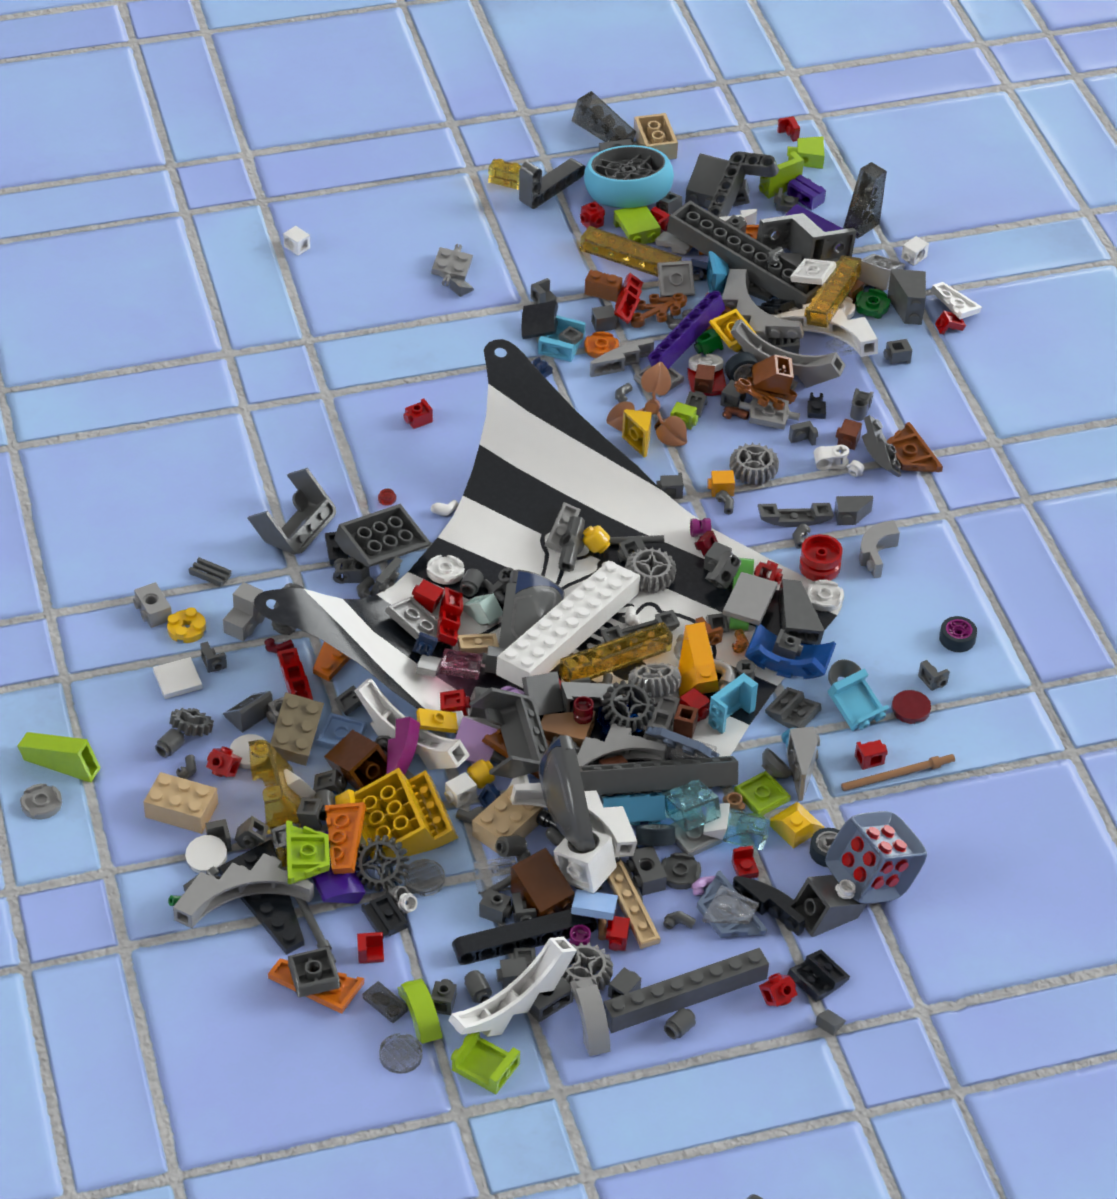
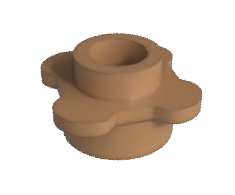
M731 792L723 797L724 803H730L729 812L745 809L741 794Z

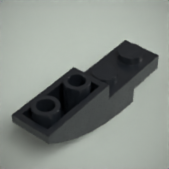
M741 876L733 878L734 889L752 910L757 911L761 915L768 911L773 918H777L789 931H793L797 936L804 932L806 919L795 910V900L763 882Z

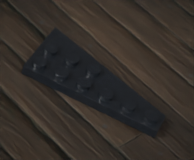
M272 839L219 866L220 874L223 875L232 862L251 870L263 853L278 858ZM256 894L240 898L286 955L304 946V938L290 896Z

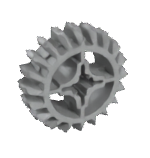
M752 442L751 445L745 443L744 446L734 449L733 454L730 456L729 467L730 470H733L735 478L740 479L741 483L748 482V485L750 483L755 485L761 483L763 485L765 481L770 482L771 479H774L778 472L779 461L773 449H768L767 445L761 446L760 443L754 445Z
M645 547L644 550L637 549V552H632L631 556H628L625 564L626 569L640 575L639 587L641 591L643 589L648 590V593L651 590L657 593L658 589L664 591L665 587H669L675 579L676 564L672 556L667 555V551L662 553L660 549L654 550L653 547L651 549Z
M648 663V665L635 667L629 673L628 682L632 679L634 685L639 682L640 688L646 686L645 692H651V697L653 698L669 696V694H674L681 687L679 669L674 665L671 666V664Z
M590 942L587 945L580 943L579 946H575L572 943V946L577 951L562 977L569 984L580 979L591 978L593 984H597L598 989L604 991L605 985H609L610 979L613 976V963L610 954H606L605 949L599 950L598 944L592 947Z

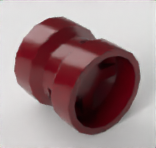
M581 696L575 699L573 711L575 722L588 724L592 721L594 703L591 698Z

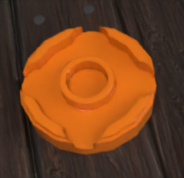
M604 331L594 332L593 335H588L584 341L585 352L593 358H598L619 347V340L614 338L613 334Z

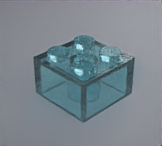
M699 779L663 793L665 795L666 814L685 832L721 818L719 797Z

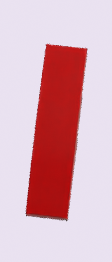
M629 273L624 280L614 314L627 324L630 322L640 301L639 296L642 292L640 289L644 283L632 273Z
M447 587L444 588L440 605L437 638L438 641L455 646L458 641V630L461 625L460 616L463 612V593Z
M297 648L277 651V657L288 693L313 700L307 675L305 676Z

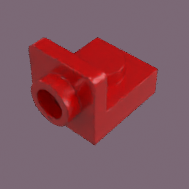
M794 116L778 119L777 131L778 133L786 132L794 142L799 138L800 126Z
M653 207L651 213L661 227L660 234L663 231L666 232L670 214L657 207Z
M943 311L935 322L939 333L943 335L948 328L963 331L966 327L963 319H959L954 313Z
M464 689L440 692L441 711H462L464 716H468L471 700L469 696L466 697Z
M741 846L733 849L732 864L737 876L750 879L759 877V870L753 857V846Z

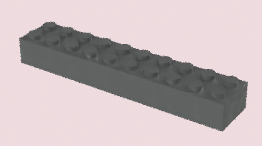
M688 201L670 215L667 232L707 256L709 251L714 252L728 263L729 269H747L750 282L775 297L794 300L798 309H802L803 304L818 302L823 298L827 284L826 281L823 285L791 282L790 276L799 266L798 264L781 255L777 257L779 262L776 265H770L767 261V253L772 250L771 248L692 201Z

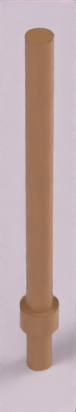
M950 754L942 757H931L924 762L842 783L841 788L843 791L929 768H940L941 765L955 762V756Z

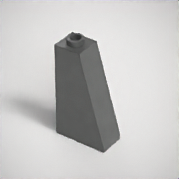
M782 579L778 592L781 629L786 634L802 639L801 643L821 644L824 628L802 582Z

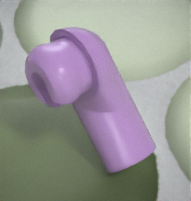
M715 876L701 877L696 880L691 886L693 895H703V888L708 887Z

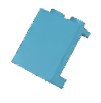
M556 315L558 321L556 334L539 338L538 354L572 362L585 337L586 323ZM569 326L583 333V339L575 345L559 340V334Z
M865 668L832 684L827 691L852 731L858 728L862 730L874 720L876 722L886 717L885 713L889 709L888 705H881L865 679L869 674Z
M743 673L711 696L708 724L722 734L726 729V719L738 709L742 708L749 714L752 713L756 707L758 683Z

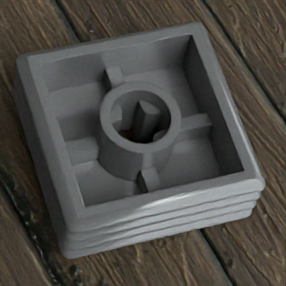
M329 947L288 956V967L298 997L340 988L339 975Z

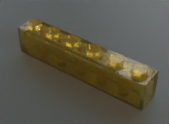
M592 226L587 228L580 240V251L657 277V263L682 261L681 256Z
M841 255L840 259L836 261L835 270L821 288L817 290L816 296L811 299L810 305L805 309L804 316L807 317V325L828 327L861 275V258Z
M661 622L561 658L559 675L564 682L590 677L591 680L605 673L613 672L670 651L673 634L666 624Z

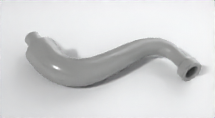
M682 634L677 637V643L674 647V655L678 660H680L684 637ZM713 659L716 672L721 675L718 682V691H720L736 679V673L728 663Z

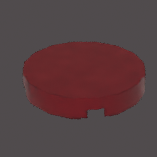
M904 690L894 696L891 708L897 719L905 723L915 724V722H923L929 717L931 702L921 692Z

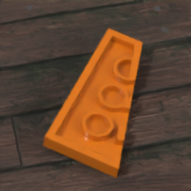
M364 802L325 805L331 867L334 874L354 873L357 851L359 849L366 811Z
M280 958L268 973V979L296 992L288 967V960ZM338 972L340 988L306 997L342 1014L364 985V978L357 977L355 979L347 977L345 973Z

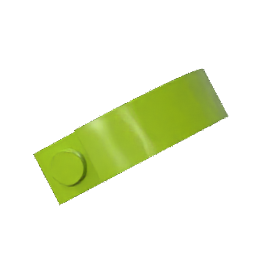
M420 978L404 982L400 987H397L399 996L406 1002L409 1008L416 1038L422 1044L443 1038L437 1012L424 981Z

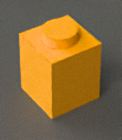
M733 470L711 471V478L707 479V488L711 489L712 497H716V493L721 490L727 491L730 496H734L735 479Z

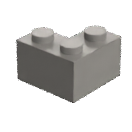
M245 582L233 593L234 607L223 619L224 633L244 641L253 633L256 626L263 622L265 616L261 615L254 605L255 597L262 593L263 590Z

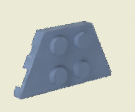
M648 726L645 732L646 735L662 740L667 747L673 749L676 746L680 747L684 753L691 756L698 754L707 758L719 757L720 755L699 741L665 728H652Z
M718 871L712 883L707 887L705 894L697 902V909L720 938L765 935L767 928L722 872Z

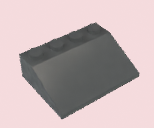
M401 504L338 525L334 540L344 553L367 567L431 545V542Z

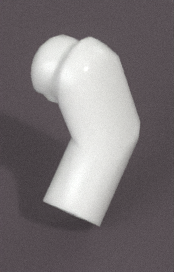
M633 606L627 607L625 623L629 626L638 625L640 618L636 614V608Z

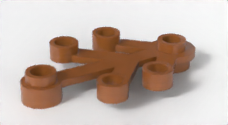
M676 293L672 297H659L658 294L649 295V302L651 304H646L644 300H640L636 310H651L643 314L639 312L634 313L631 318V326L635 328L645 325L644 319L655 314L657 322L667 321L669 307L672 316L680 315V308L686 305L687 296L682 293Z
M748 377L747 380L739 378L734 383L737 392L752 395L758 399L757 403L763 407H767L769 401H771L775 409L782 410L785 403L775 397L787 400L789 404L794 402L797 397V393L791 389L788 395L753 388L752 377Z

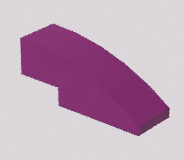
M412 717L396 719L395 738L388 739L387 774L400 768L405 775L412 762L420 729V723Z

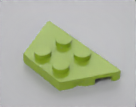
M286 821L288 884H293L329 871V835L320 831H314L306 826L301 829L293 826L292 821Z

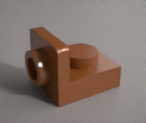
M703 617L696 618L695 623L705 622L710 646L722 642V627L712 629L711 625Z

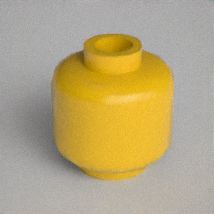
M589 526L584 530L582 542L592 553H602L609 547L610 536L601 526Z
M480 759L467 768V774L477 784L478 789H483L487 783L490 784L495 780V775L489 773V770L494 768L489 760Z

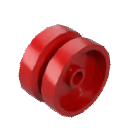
M823 534L812 535L806 538L801 547L799 564L801 573L807 579L814 582L817 580L831 581L836 578L841 568L843 552L841 543L834 537Z

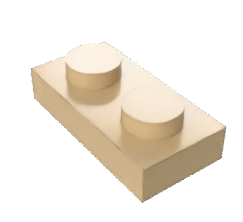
M496 633L458 635L457 643L460 654L487 653L488 646L499 647Z

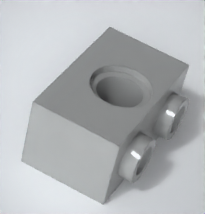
M156 582L134 590L135 598H133V603L136 609H140L144 622L147 621L151 628L168 622L167 618L172 614L171 606Z

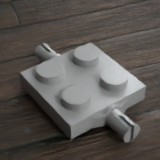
M456 244L454 250L440 247L431 274L443 277L442 285L444 286L445 283L446 286L449 285L451 278L466 279L473 255L460 252L462 249L460 244L459 247Z
M753 397L751 403L741 401L739 403V409L749 410V423L784 430L788 419L799 421L800 413L790 412L788 407L789 401L779 399L785 403L782 410L775 409L771 401H769L767 407H763L757 403L758 399Z

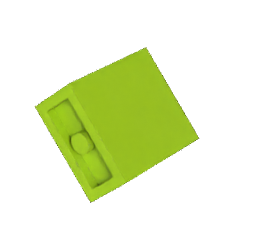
M795 151L789 153L788 161L778 164L779 172L776 176H760V192L767 198L774 197L775 193L778 194L779 188H783L782 193L787 192L788 183L800 174L802 175L804 160Z
M647 206L614 210L613 224L615 227L622 228L628 238L629 248L655 242V239L660 235L661 227Z
M480 1032L467 1034L462 1046L459 1049H455L451 1055L452 1071L497 1094L519 1066L520 1051L513 1047L510 1052H507L481 1038Z

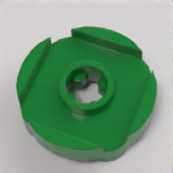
M869 289L868 292L864 293L860 291L856 296V311L859 314L873 316L876 319L882 318L883 314L887 313L890 308V298L888 299L887 294L878 289Z

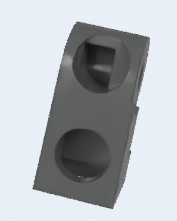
M731 551L724 552L720 556L714 570L709 572L705 579L717 588L727 589L738 572L741 559Z

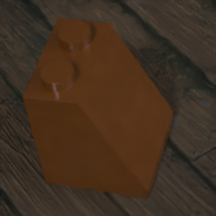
M353 729L324 756L333 770L337 769L356 790L387 774V756L379 744Z
M546 848L511 866V893H520L522 901H526L527 909L536 908L537 917L572 908L575 893Z

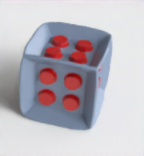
M877 811L857 814L848 819L832 842L825 862L839 883L841 880H850L855 884L854 900L863 904L892 901L901 897L910 888L923 867L927 852L922 842L899 816L889 811Z

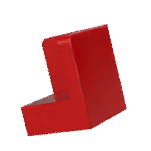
M383 933L357 934L359 964L384 962Z

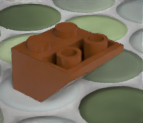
M773 355L752 365L753 388L774 392L775 394L788 395L794 378L792 358Z

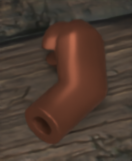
M730 406L725 407L722 416L727 419H731L732 415L747 420L750 415L747 410Z

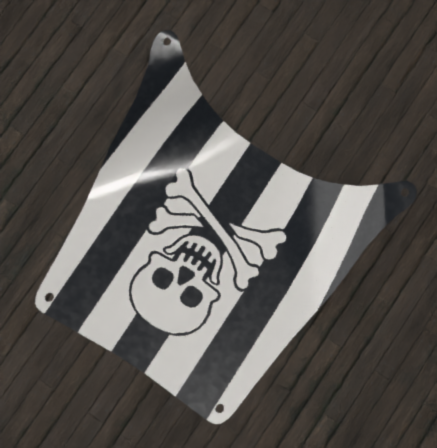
M497 339L489 342L484 348L488 378L487 411L479 448L467 486L449 523L412 568L384 592L382 591L376 595L361 599H341L302 588L264 591L254 599V605L261 615L278 623L300 629L328 643L359 663L415 708L441 711L440 692L464 689L466 697H471L475 687L501 689L505 686H511L523 692L524 689L494 673L484 672L485 664H482L483 653L460 654L458 643L455 646L441 641L437 643L432 656L442 658V663L435 677L416 673L418 662L422 656L412 651L416 639L385 613V610L390 605L409 597H414L412 591L416 585H420L423 579L442 589L447 587L461 593L460 583L462 579L457 583L446 585L434 582L428 577L427 564L435 556L442 555V557H447V555H452L463 562L464 575L468 569H477L483 574L484 580L487 579L492 584L500 580L498 575L504 568L509 567L514 570L534 572L560 586L565 592V599L607 561L616 563L624 568L625 562H621L618 558L619 544L609 545L602 553H592L584 545L581 553L577 555L573 571L568 572L559 569L558 563L561 553L546 547L545 543L563 502L581 509L578 517H582L585 520L584 530L589 526L594 527L598 525L610 537L664 535L663 543H644L647 549L652 547L654 550L660 549L662 553L667 551V555L672 556L676 564V575L673 583L669 587H665L664 591L658 589L657 593L654 590H651L649 593L646 589L641 591L639 587V593L560 663L558 677L561 682H570V680L590 677L591 683H602L603 675L610 673L613 675L612 684L615 682L620 684L623 679L628 684L630 671L641 665L654 664L656 662L657 664H671V666L674 665L678 668L680 660L674 655L677 637L681 634L684 635L685 625L695 624L696 618L703 617L706 621L707 615L723 613V609L733 589V580L727 589L715 587L705 579L710 571L704 569L705 557L701 550H696L694 545L703 535L691 537L690 520L696 517L662 491L633 461L585 420L536 369L516 345L504 339ZM503 348L507 354L504 357H498L495 355V350ZM711 528L718 543L732 548V553L738 558L754 559L753 575L756 566L760 562L767 563L768 560L775 562ZM777 563L778 568L783 569L781 573L783 574L782 579L801 581L805 590H807L810 584L815 583ZM781 582L779 585L777 584L775 593L760 623L777 636L781 629L778 595ZM481 584L478 592L473 596L463 595V604L473 597L487 595L488 590ZM273 599L277 601L278 608L270 609L266 605L267 600ZM498 601V603H499V605H500V607H501V609H502V611H503L504 605H503L500 601ZM441 602L434 610V612L431 613L437 619L439 617ZM842 605L833 611H819L815 609L824 630L838 615ZM629 606L636 608V614L640 618L639 624L655 620V614L674 610L680 622V626L656 640L631 647H607L601 635V630L619 625L620 629L631 627L625 623V614ZM463 611L460 616L461 625L458 635L496 633L499 644L502 615L498 617L499 621L492 625H488V623L480 625ZM727 616L728 626H729V624H730V617ZM749 623L748 631L729 629V632L723 633L722 642L710 646L713 659L728 663L736 673L737 663L740 660L747 659L745 653L757 625ZM755 665L754 681L758 683L755 710L749 714L742 708L738 709L726 719V729L722 734L708 724V715L706 719L697 722L692 739L703 743L711 748L712 751L719 753V757L731 756L749 725L785 677L776 675L777 672L766 667L762 669ZM717 673L718 682L721 678L719 673ZM679 690L675 691L674 694H669V696L680 699ZM718 691L705 693L703 695L707 696L710 700L711 696H713ZM650 697L654 699L653 706L656 708L660 697ZM469 708L468 716H464L462 711H455L458 729L463 717L500 729V726L490 723L485 718L470 717ZM643 713L632 714L630 718L638 717ZM539 715L540 721H542L544 715ZM605 718L595 720V726L590 738H596L605 742L611 728L609 724L611 720H605ZM644 726L641 730L636 728L635 732L632 733L631 731V735L643 738L647 726ZM677 746L675 749L667 747L666 760L706 758L698 754L694 756L688 755L683 752L682 748ZM627 760L628 763L647 762L643 760ZM693 788L691 791L673 789L672 792H662L661 790L653 792H661L665 795V799L668 797L677 798L680 802L678 807L672 808L665 803V816L671 819H683L694 814L700 808L710 789Z

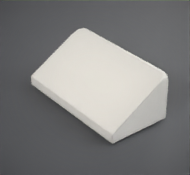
M284 769L286 783L289 788L300 798H314L316 792L306 782L288 769Z
M730 803L707 805L703 829L704 835L723 840L727 830Z

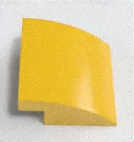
M397 768L354 792L355 803L364 802L366 806L361 834L367 845H369L367 842L368 838L375 842L376 835L380 836L381 840L384 835H387L389 840L394 837L396 843L401 842L403 844L401 849H407V853L403 856H412L436 849L458 838L437 788L426 770L408 780L400 768ZM382 847L386 857H396L391 848ZM375 850L370 854L371 859L375 856Z

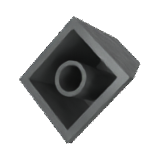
M700 153L686 188L685 203L692 201L700 207L709 208L729 160Z
M891 269L887 298H890L891 304L904 324L922 325L926 300V271Z
M833 875L808 877L794 899L796 901L795 910L806 919L805 928L811 937L857 919L867 905L859 903L853 898L842 899L839 897L835 890L839 882Z

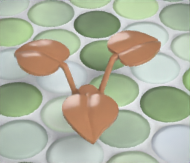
M658 362L647 369L642 375L641 385L646 392L653 393L652 399L645 404L644 408L638 411L652 412V415L657 414L662 425L656 429V434L662 443L669 446H682L687 443V428L684 421L677 416H670L664 422L659 412L660 402L656 399V393L658 395L668 393L671 387V377L666 366L662 362ZM624 401L615 405L607 416V424L622 431L623 411L626 409L635 410L634 404Z

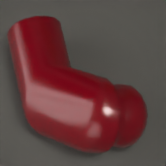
M268 638L264 641L265 649L268 652L277 653V651L294 648L291 639L280 644L275 643L273 638Z

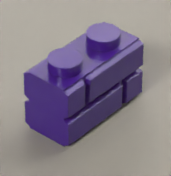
M800 174L788 183L787 195L798 197V202L814 210L824 203L826 190Z

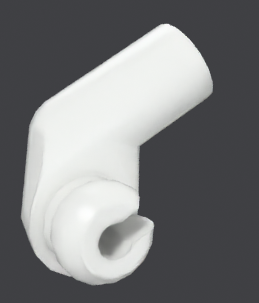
M452 500L449 504L434 503L431 506V511L440 516H448L457 509L459 504L456 500Z

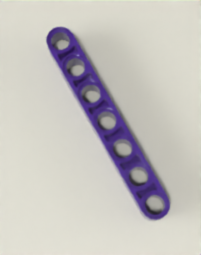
M719 291L708 293L649 354L648 360L651 367L658 362H662L669 369L710 326L709 321L718 317L725 310V305Z

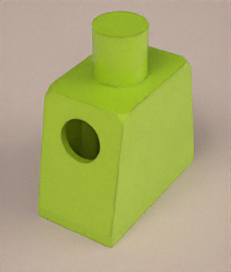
M824 137L798 138L797 147L787 146V156L795 151L804 160L803 166L823 169L825 157Z

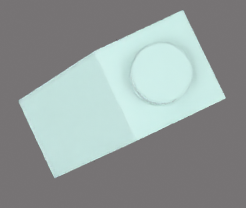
M494 593L473 597L463 604V611L480 625L487 623L492 625L499 621L498 617L503 615V611Z

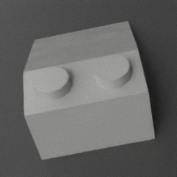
M872 254L859 260L855 278L864 282V286L871 285L874 286V289L884 291L889 287L891 269L903 270L905 264Z
M814 726L793 728L789 732L787 759L793 772L792 778L799 801H803L814 770L815 760L818 759L817 746H820V737L815 733Z

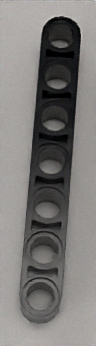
M571 909L460 936L452 942V947L458 963L466 965L514 953V948L542 946L547 943L549 938L564 937L565 939H570V930L576 925L587 926L591 933L597 929L598 925L595 918L571 914Z

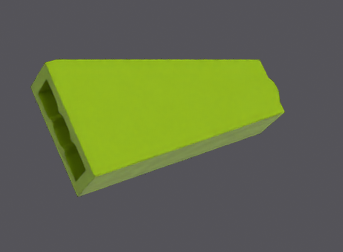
M27 732L17 745L25 761L87 782H92L101 769L87 739Z

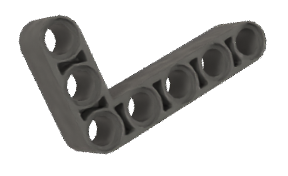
M734 152L730 156L707 211L717 217L728 216L745 175L776 176L779 168L775 158L765 154Z
M570 158L542 177V170L528 161L524 162L519 171V200L532 209L537 208L579 180L584 175L586 166Z

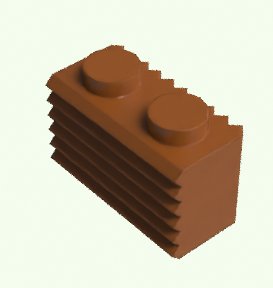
M590 270L585 278L584 294L617 302L623 278L597 270Z

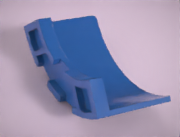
M761 624L756 626L745 653V657L753 661L755 665L762 669L766 667L777 672L776 675L786 678L799 676L803 677V679H813L825 675L836 646L834 641L819 645L801 644L804 645L801 655H796L795 660L788 659L772 653L778 636Z

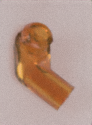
M739 629L734 633L737 639L736 644H732L733 651L738 654L743 653L749 645L743 630Z

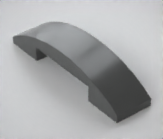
M812 503L811 508L777 509L776 504H758L757 506L761 520L778 526L798 527L800 524L810 526L826 522L834 517L830 503Z
M674 610L655 614V620L624 629H620L619 625L601 630V635L607 647H631L656 640L680 626V622Z

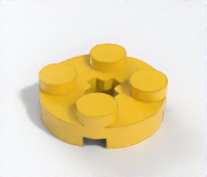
M192 607L171 614L167 618L168 635L175 641L179 639L183 640V643L195 642L202 638L203 632L206 630L204 616Z

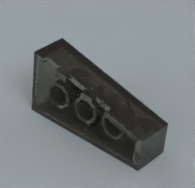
M592 91L577 100L572 122L604 142L631 139L633 143L636 131Z
M873 162L863 166L859 171L843 229L854 228L857 231V239L880 224L887 171Z

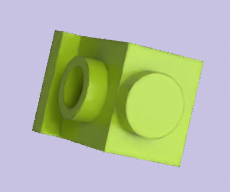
M676 402L670 413V416L681 418L686 428L690 430L693 426L697 425L699 418L696 415L697 407Z

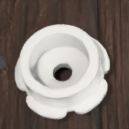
M853 460L847 465L850 475L854 477L863 475L865 467L859 461Z
M841 880L835 887L838 896L842 899H851L856 892L855 884L850 880Z
M411 893L401 894L398 908L406 914L414 911L418 904L416 897Z

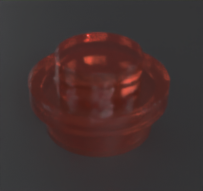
M383 489L378 495V501L382 505H392L396 502V494L392 489Z

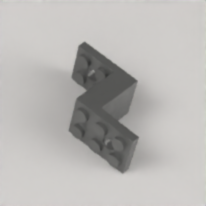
M804 213L760 219L756 240L772 250L782 247V249L787 248L792 253L802 254V261L804 259H814L841 263L851 261L857 231L854 228L824 232Z

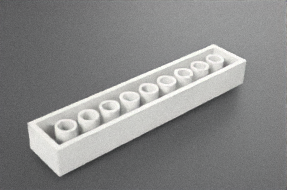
M607 561L497 656L496 675L523 688V677L549 673L639 593L640 575L616 563Z

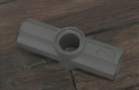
M570 517L566 533L560 538L559 545L562 547L558 568L562 571L570 572L574 570L577 555L584 548L581 538L585 520L582 517Z

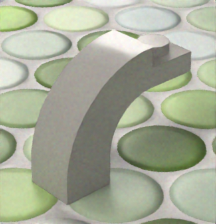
M894 520L878 523L869 528L863 535L859 554L860 565H867L868 571H871L874 578H879L882 575L883 563L878 552L885 548L898 546L900 532Z
M591 978L570 982V990L581 1016L583 1043L589 1056L611 1052L606 1013L597 984H593Z

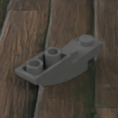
M868 415L864 418L867 433L862 436L867 451L880 466L893 475L900 477L901 472L899 468L901 466L896 458L897 452L895 447L887 443L882 433L883 426L881 422Z

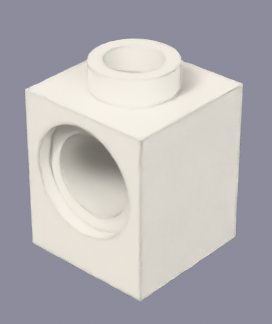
M294 226L283 233L284 247L299 256L310 249V235L299 227Z
M915 236L903 245L901 258L915 266L927 257L929 243Z
M464 772L445 782L444 796L449 803L459 808L477 798V784Z

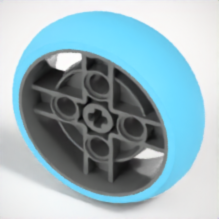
M639 145L617 146L600 151L589 160L584 172V182L590 196L603 205L617 208L642 207L658 202L668 194L674 178L672 164L663 152Z

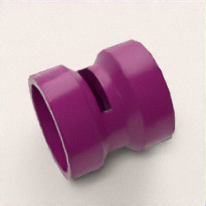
M693 518L690 520L691 537L704 535L707 530L711 531L710 518H704L703 520Z
M576 925L571 928L569 940L571 945L572 943L575 946H579L580 943L587 945L590 942L591 931L587 926Z

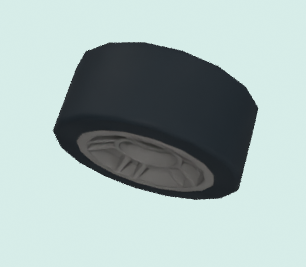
M740 352L727 361L725 373L729 380L738 381L739 378L747 380L748 377H752V365L758 363L753 354Z
M667 824L639 825L636 827L637 844L645 846L672 845L675 843V826Z
M827 827L819 829L813 834L809 853L817 864L827 867L825 862L827 852L840 830Z

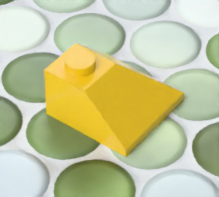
M798 801L767 820V824L792 848L797 847L811 838L816 831L824 828Z

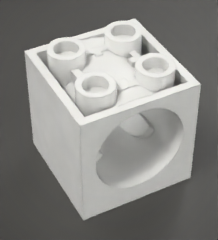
M592 830L596 849L587 852L579 851L564 838L553 852L555 862L569 885L594 894L617 866L612 838Z

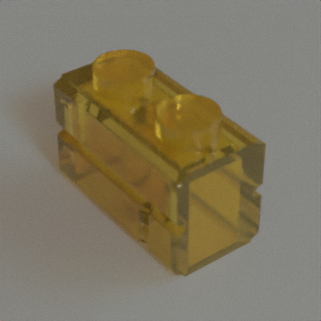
M493 159L488 168V182L519 190V171L522 165L505 162L502 159Z

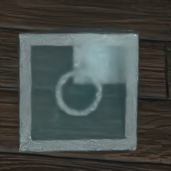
M729 808L727 830L723 842L745 847L753 846L754 849L763 850L769 834L770 819L767 816Z

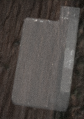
M515 856L474 862L473 875L478 894L511 875V866L516 864ZM511 885L501 891L511 890Z

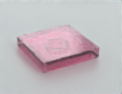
M445 648L439 673L478 680L483 655Z

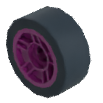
M962 616L949 617L941 625L939 640L950 651H968L975 645L977 627L968 618Z

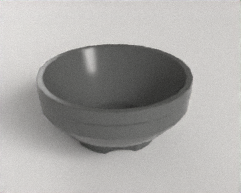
M842 659L836 661L828 672L830 685L832 686V684L838 682V677L846 678L860 671L861 668L850 660Z
M769 748L765 749L762 753V767L774 779H786L793 774L791 769Z

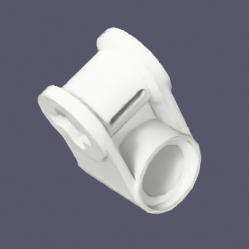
M845 445L820 446L813 452L816 467L819 470L844 469L849 464L847 459L849 448Z

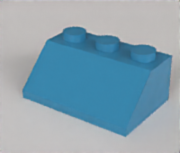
M661 792L650 794L633 793L632 795L614 794L613 796L599 795L603 808L623 806L630 825H640V821H648V824H661L660 820H666L665 795Z

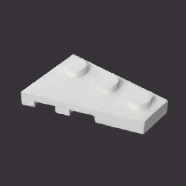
M944 282L932 286L931 292L959 319L980 313L982 309L980 305Z

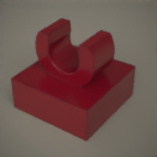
M707 530L694 543L696 550H701L704 557L714 542H718L714 531Z

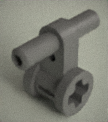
M509 567L500 571L498 575L500 580L495 584H492L487 579L482 582V585L488 590V594L494 593L496 599L503 605L505 600L503 594L506 592L510 573L514 570Z

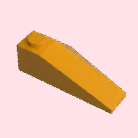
M705 622L685 625L678 667L681 675L680 697L693 688L701 694L719 690Z

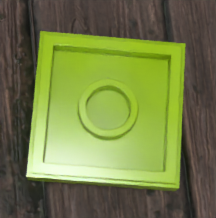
M767 771L734 787V792L741 794L742 801L758 818L791 800L789 793Z

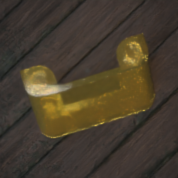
M266 740L249 741L252 780L261 779L264 785L268 786L263 790L265 824L268 825L267 834H271L270 829L286 824V821L299 824L301 828L296 814L301 798L287 786L284 769L294 773L291 765Z

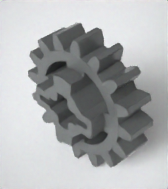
M181 708L180 710L175 709V711H172L169 724L172 725V728H178V732L183 731L184 735L203 736V734L208 735L212 732L214 720H211V716H205L206 713H200L198 709L188 708L187 710Z

